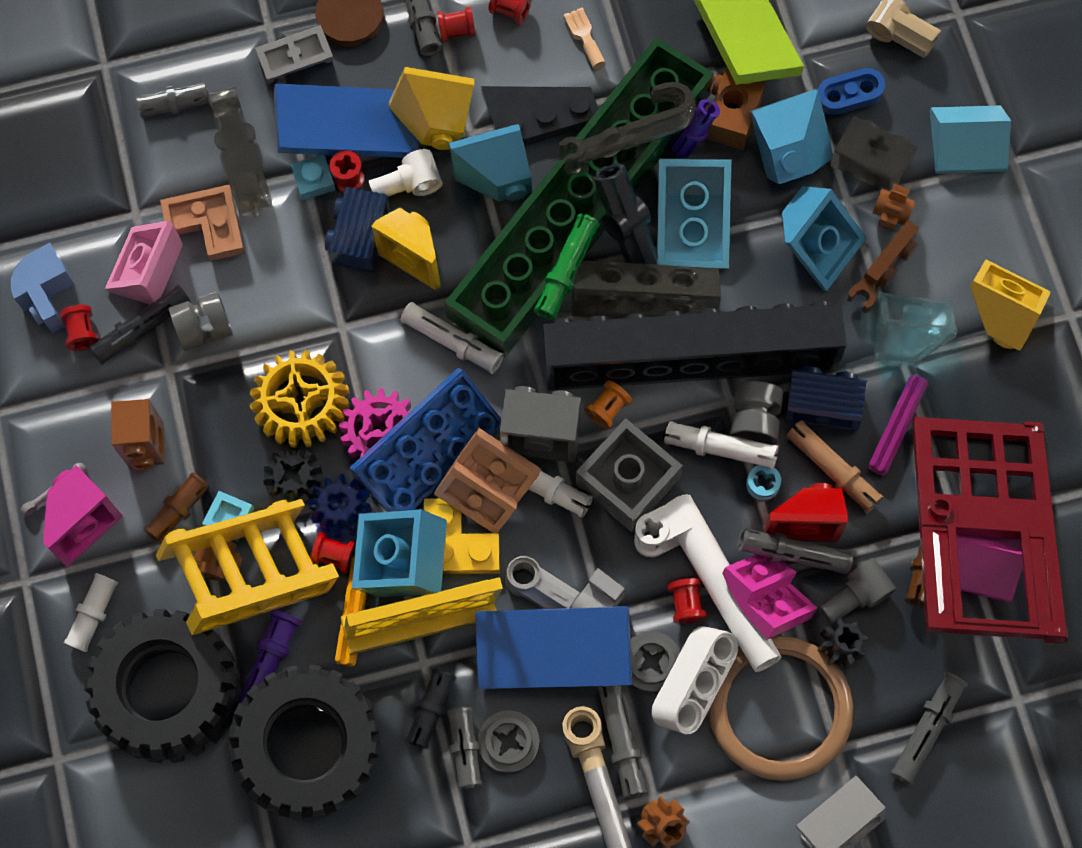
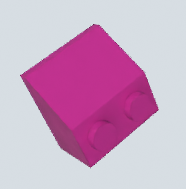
M77 465L71 470L63 471L55 478L53 486L47 491L43 544L66 567L70 566L123 517L109 498Z

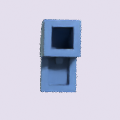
M48 243L26 255L16 265L11 277V292L15 301L24 312L30 310L38 325L45 323L52 334L65 327L50 298L75 284L51 243Z

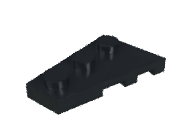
M481 86V92L494 130L519 124L524 146L583 129L598 110L591 87Z

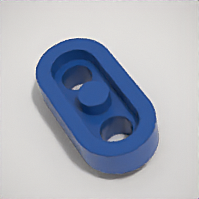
M862 68L824 80L818 87L823 112L829 115H839L877 103L882 98L886 85L883 75L873 68ZM867 87L872 92L865 93L860 88ZM836 97L839 101L831 102L828 98Z

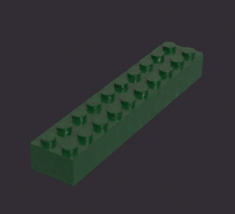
M656 37L445 301L447 318L468 333L472 332L477 335L478 340L494 350L502 352L506 358L538 317L533 310L546 285L545 278L556 265L578 214L589 215L599 222V227L589 244L587 252L605 231L602 217L606 214V210L594 181L595 173L605 166H612L617 163L624 165L635 192L682 130L681 125L683 121L692 116L701 100L707 99L711 95L714 73Z

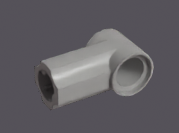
M519 556L514 558L508 565L506 572V586L508 590L517 597H524L541 609L570 608L580 594L574 588L540 568L539 564L531 557ZM525 569L532 574L533 580L528 584L517 583L512 576L513 573L517 570Z

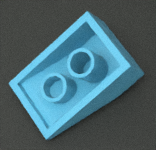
M659 159L657 267L729 268L731 159Z

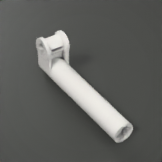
M688 494L681 495L666 505L641 516L636 522L634 544L636 550L645 557L653 558L681 545L732 634L737 638L738 644L753 670L760 672L777 663L781 659V655L772 639H767L752 624L729 590L722 572L730 564L691 496Z

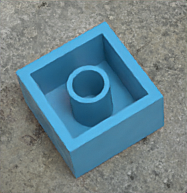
M421 509L359 514L352 589L377 597L430 595L441 592L447 520Z

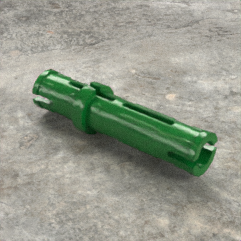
M578 214L556 265L545 278L546 285L533 310L538 316L547 320L550 319L551 321L556 319L566 294L571 293L574 287V283H572L574 276L599 227V222L595 218L586 214L585 216Z

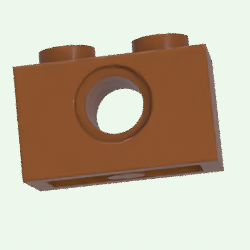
M727 66L723 75L717 74L711 94L716 96L714 102L718 105L720 114L708 128L706 140L744 151L753 127L750 110L760 107L767 80L736 85ZM729 103H734L738 105L739 108L730 109L725 105ZM708 104V105L705 107V111L708 109V107L710 106V104Z

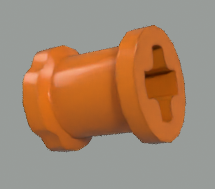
M610 380L605 382L603 385L604 391L594 403L587 404L584 408V411L591 420L607 430L613 426L612 420L624 406H629L632 403L631 396L622 387Z

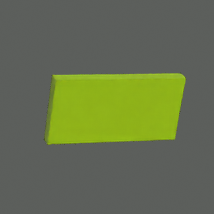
M694 0L736 85L802 75L804 65L769 0Z

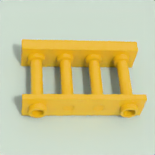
M302 499L289 503L286 500H281L264 510L189 531L177 529L164 537L156 553L158 561L177 557L197 601L186 621L191 635L329 592L339 577L333 563L318 567L317 564L313 565L294 525L296 518L305 506ZM279 527L299 569L298 574L290 577L279 574L260 532ZM242 537L246 538L266 580L263 585L252 588L251 585L245 584L226 542ZM208 547L212 548L232 591L230 595L217 598L215 595L211 596L192 552Z

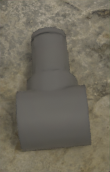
M871 558L853 570L847 576L849 581L844 583L845 588L821 604L819 609L826 620L832 625L838 618L844 617L858 606L860 608H864L866 605L869 608L876 606L894 593L897 588L875 558Z

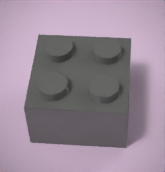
M525 386L516 387L515 390L506 389L500 426L501 443L523 457L576 463L581 424V397H574V394L567 391H553L552 394L537 393V390Z
M625 418L576 471V485L587 495L593 496V500L633 532L638 519L644 514L651 512L681 479L683 465Z

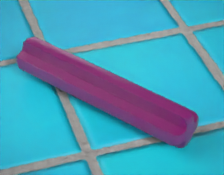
M917 375L909 377L868 465L869 470L882 476L887 474L927 388L928 382L924 378Z

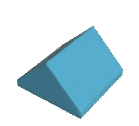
M1001 105L931 107L930 119L936 174L1007 171L1011 119Z

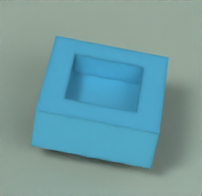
M319 155L291 164L302 200L336 190L325 155Z
M218 491L202 524L207 526L253 513L254 507L247 502Z

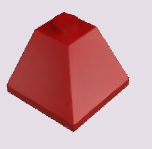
M816 483L810 485L809 488H803L770 513L764 533L774 534L775 532L785 533L787 538L805 542H838L848 523V514L842 489H834L832 485L826 483Z

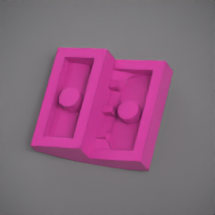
M755 554L725 567L722 572L726 584L741 610L767 639L812 619L818 608L790 584L797 572L783 560L779 563L769 560V557Z

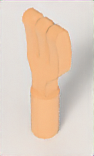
M580 8L577 11L574 10L571 13L564 14V20L572 37L581 40L583 43V49L593 69L599 70L603 68L606 62L596 42L591 38L592 26L584 9Z

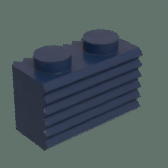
M346 187L343 198L336 199L333 213L334 219H337L335 230H328L325 240V251H329L332 263L374 271L378 251L372 225L377 219L390 212V205L386 194Z
M802 366L799 370L793 369L789 382L784 420L794 423L803 420L809 425L814 424L816 426L852 430L853 432L858 431L863 417L867 380L858 379L857 374L847 371L837 372L836 375L822 374L821 369L813 366Z

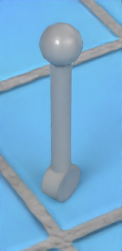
M83 463L74 464V466L77 465L86 474L87 468ZM48 490L33 501L25 503L20 508L24 516L33 514L37 507L47 499Z

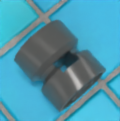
M218 291L198 297L197 304L195 305L187 301L169 307L174 328L184 351L204 345L206 338L217 341L233 335ZM208 315L210 323L202 326L199 316Z
M747 381L739 383L736 386L734 408L739 411L732 415L730 436L769 445L776 444L780 421L775 416L781 413L783 390L765 382Z

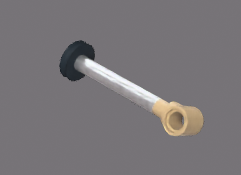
M584 706L575 707L564 717L562 724L564 740L570 747L572 757L579 758L606 846L607 848H632L601 752L606 747L602 735L601 720L598 714L591 708ZM584 721L592 725L593 732L586 738L576 737L572 733V727L578 722Z

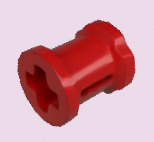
M490 0L488 10L493 15L498 12L513 18L516 24L522 25L529 13L532 0Z
M471 6L465 7L464 11L447 14L437 11L442 43L447 42L448 38L469 35L471 38L476 37Z
M340 151L330 160L329 168L333 175V182L341 193L345 192L346 187L360 190L365 182L364 174L361 171L362 164L360 158L354 152Z
M88 305L69 306L60 312L62 322L66 325L68 338L65 343L68 350H88V346L99 341L98 335L93 333L90 319L93 313Z
M320 532L313 545L310 559L313 565H318L319 563L329 565L333 563L334 567L339 568L342 573L348 574L351 559L355 555L356 542L350 541L347 544L327 538V533Z
M682 579L667 585L668 591L673 593L676 612L673 616V622L675 624H690L707 618L706 611L702 610L699 588L702 587L700 579Z

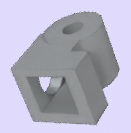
M597 568L589 579L587 586L575 599L570 608L616 607L624 598L625 588Z

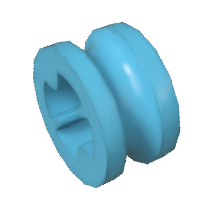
M757 465L748 474L747 491L756 500H771L779 491L781 477L776 468L770 469L769 467ZM758 475H762L764 479L771 478L773 480L769 486L770 490H765L763 486L756 487L754 485L757 483Z

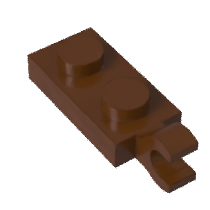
M909 220L906 221L866 271L863 279L850 289L847 297L848 302L851 303L857 295H863L867 298V302L862 311L866 314L872 310L876 301V289L880 285L886 287L898 271L894 267L902 258L904 261H907L918 247L915 238L919 227Z

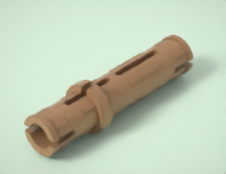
M803 420L795 425L797 427L796 430L805 438L799 435L793 428L789 431L786 438L791 440L836 483V489L845 491L864 509L866 514L874 509L873 505H878L884 496L879 494L860 476L861 471L856 466L851 468Z

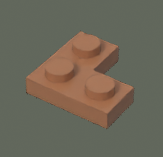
M230 184L160 200L164 221L174 224L179 235L203 230L207 255L210 261L245 253Z

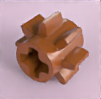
M894 184L891 192L885 189L881 190L872 213L881 217L878 226L894 231L897 223L904 225L909 220L916 201L907 198L910 189Z
M228 541L226 543L238 569H240L243 558L240 557L239 553L235 552L237 544ZM208 547L197 550L194 559L197 565L201 566L200 572L202 576L211 580L226 582V578L212 548Z
M662 797L649 802L642 811V820L637 822V825L644 831L642 835L652 847L658 842L664 848L679 843L686 833V825L690 823L683 815L685 809L675 799L670 801L669 804Z

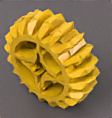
M306 349L303 351L301 358H297L295 352L290 350L288 353L289 360L283 361L280 356L276 355L274 358L276 366L271 367L264 364L263 370L266 376H255L254 381L259 387L253 388L250 391L251 397L255 399L250 404V408L253 413H257L254 419L258 426H264L263 432L267 437L275 434V440L279 444H282L288 438L290 446L294 448L298 445L299 439H303L305 446L310 447L312 445L311 438L317 436L320 442L326 440L323 433L326 429L331 433H336L337 427L333 421L344 422L345 415L341 410L349 408V400L345 398L349 394L348 385L342 384L345 380L344 374L340 371L335 372L336 365L332 360L324 364V356L320 353L311 360V355ZM302 376L315 377L326 385L319 386L318 383H305L302 380ZM289 379L287 387L276 392L278 387ZM298 387H300L302 395L304 394V401L301 402L302 411L298 403H296V396L299 395ZM324 402H327L322 411L311 419L313 410L324 406ZM281 411L282 414H295L298 422L282 420L273 412Z

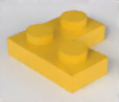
M440 498L424 499V511L447 520L443 574L500 573L499 533L462 534V512Z

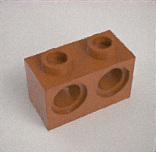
M149 398L111 401V445L126 465L135 470H149L154 468L155 464H165L164 422Z

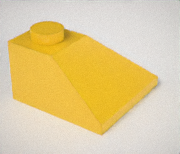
M404 67L389 100V108L421 144L431 145L438 150L450 149L449 143L461 140L464 134L474 89V79Z
M401 208L377 219L372 225L378 255L437 291L441 283L428 221L416 212L409 214Z
M988 260L984 261L970 286L987 335L993 337V340L1004 348H1015L1021 351L1041 315L1051 291Z

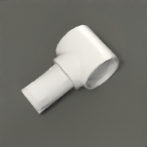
M419 149L407 154L402 159V165L398 166L397 171L369 180L373 193H384L388 197L405 190L407 193L413 192L416 196H425L437 191L443 184L433 155L427 149Z

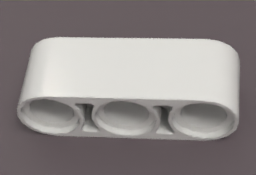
M706 626L697 627L692 631L652 706V717L658 726L683 734H692L697 731L738 654L739 644L734 634Z

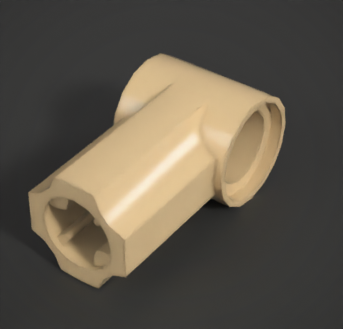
M882 0L866 23L867 31L877 40L882 42H891L893 40L923 58L930 53L941 33V30L911 14L908 5L903 0Z

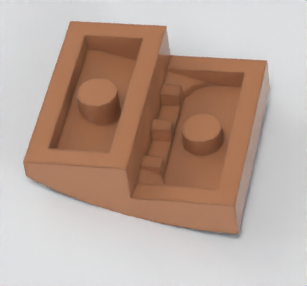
M478 428L435 490L434 495L492 533H498L516 510L520 499L539 476L541 468Z

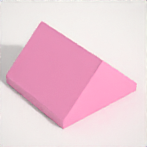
M169 221L132 227L105 290L148 305L159 299L164 292L183 247L174 224Z

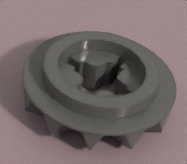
M657 631L642 632L631 638L632 685L639 691L657 693L661 690L681 652L672 638ZM641 650L646 654L648 653L651 657L660 655L663 652L665 653L658 662L661 675L652 668L639 672L645 663Z
M513 710L500 711L490 716L483 723L478 734L481 748L479 752L482 759L493 770L508 774L524 770L536 758L539 749L540 739L535 724L526 715ZM515 728H518L515 741L523 750L509 748L507 752L500 756L502 742L494 734L508 737L511 732H514Z

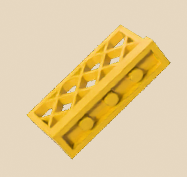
M500 577L341 616L340 620L349 655L476 624V611H497L495 601L503 589Z

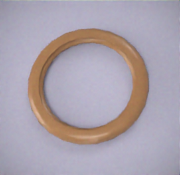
M777 635L771 638L781 655L794 656L804 660L820 672L832 692L835 709L834 721L828 736L821 746L811 754L797 760L784 762L768 760L755 755L743 746L735 736L728 720V692L735 677L749 664L741 647H739L736 659L708 710L710 727L718 745L730 760L746 772L764 779L789 781L803 779L821 771L836 759L846 745L853 726L854 704L851 688L843 671L835 662L832 665H828L830 656L825 652H819L818 647L814 644L795 637Z

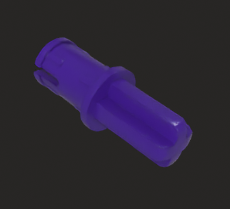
M709 99L701 100L692 116L683 121L681 125L682 130L671 145V150L676 153L677 158L688 157L696 145L706 139L708 128L720 114V109L715 102L712 101L705 111Z

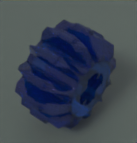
M340 474L337 478V483L333 484L331 479L325 476L324 483L326 488L322 489L314 486L312 491L317 498L308 500L307 505L309 509L314 511L310 515V519L313 524L320 523V532L328 533L332 529L335 538H341L342 530L346 528L350 536H354L356 531L353 525L355 523L358 524L359 514L372 512L371 504L365 502L370 497L367 489H359L360 482L356 478L347 484L345 475ZM335 503L338 505L346 503L347 507L345 509L337 508L334 510L333 508Z

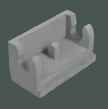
M321 25L255 48L268 84L273 83L274 79L322 62L327 64L333 61V55Z
M855 776L796 826L802 834L800 836L808 848H852L886 819V807Z

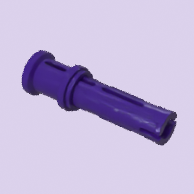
M280 610L270 611L269 615L272 618L264 637L258 639L256 644L258 645L259 653L233 712V719L234 713L239 703L241 704L246 697V693L254 685L257 686L261 683L265 676L276 672L281 659L285 660L290 653L288 649L289 643L296 627L301 626L302 620Z

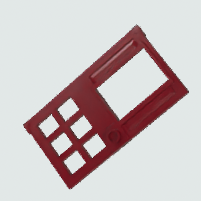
M914 417L912 424L927 632L1042 639L1044 643L1061 644L1067 642L1068 633L1065 623L1044 440V425L1040 422L1024 421L1023 424ZM931 435L955 437L957 459L932 457ZM967 438L990 439L993 461L969 460ZM1003 440L1027 442L1029 464L1005 462ZM933 471L957 472L960 495L936 494ZM970 473L993 474L995 476L997 498L972 496ZM1007 475L1031 477L1033 500L1009 498ZM956 535L1020 539L1029 622L963 618Z

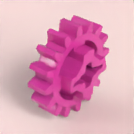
M379 388L377 396L372 397L368 390L364 391L365 400L362 402L355 397L351 399L354 409L353 411L343 409L342 412L348 422L339 423V428L342 433H345L341 440L343 446H350L348 453L352 459L358 455L362 457L411 412L409 411L411 403L408 398L399 403L397 391L394 390L390 397H386L383 388ZM360 419L363 422V428L358 432L359 436L356 437V426ZM376 425H378L381 428L386 426V430L383 432H381V430L376 429L374 431L373 428Z

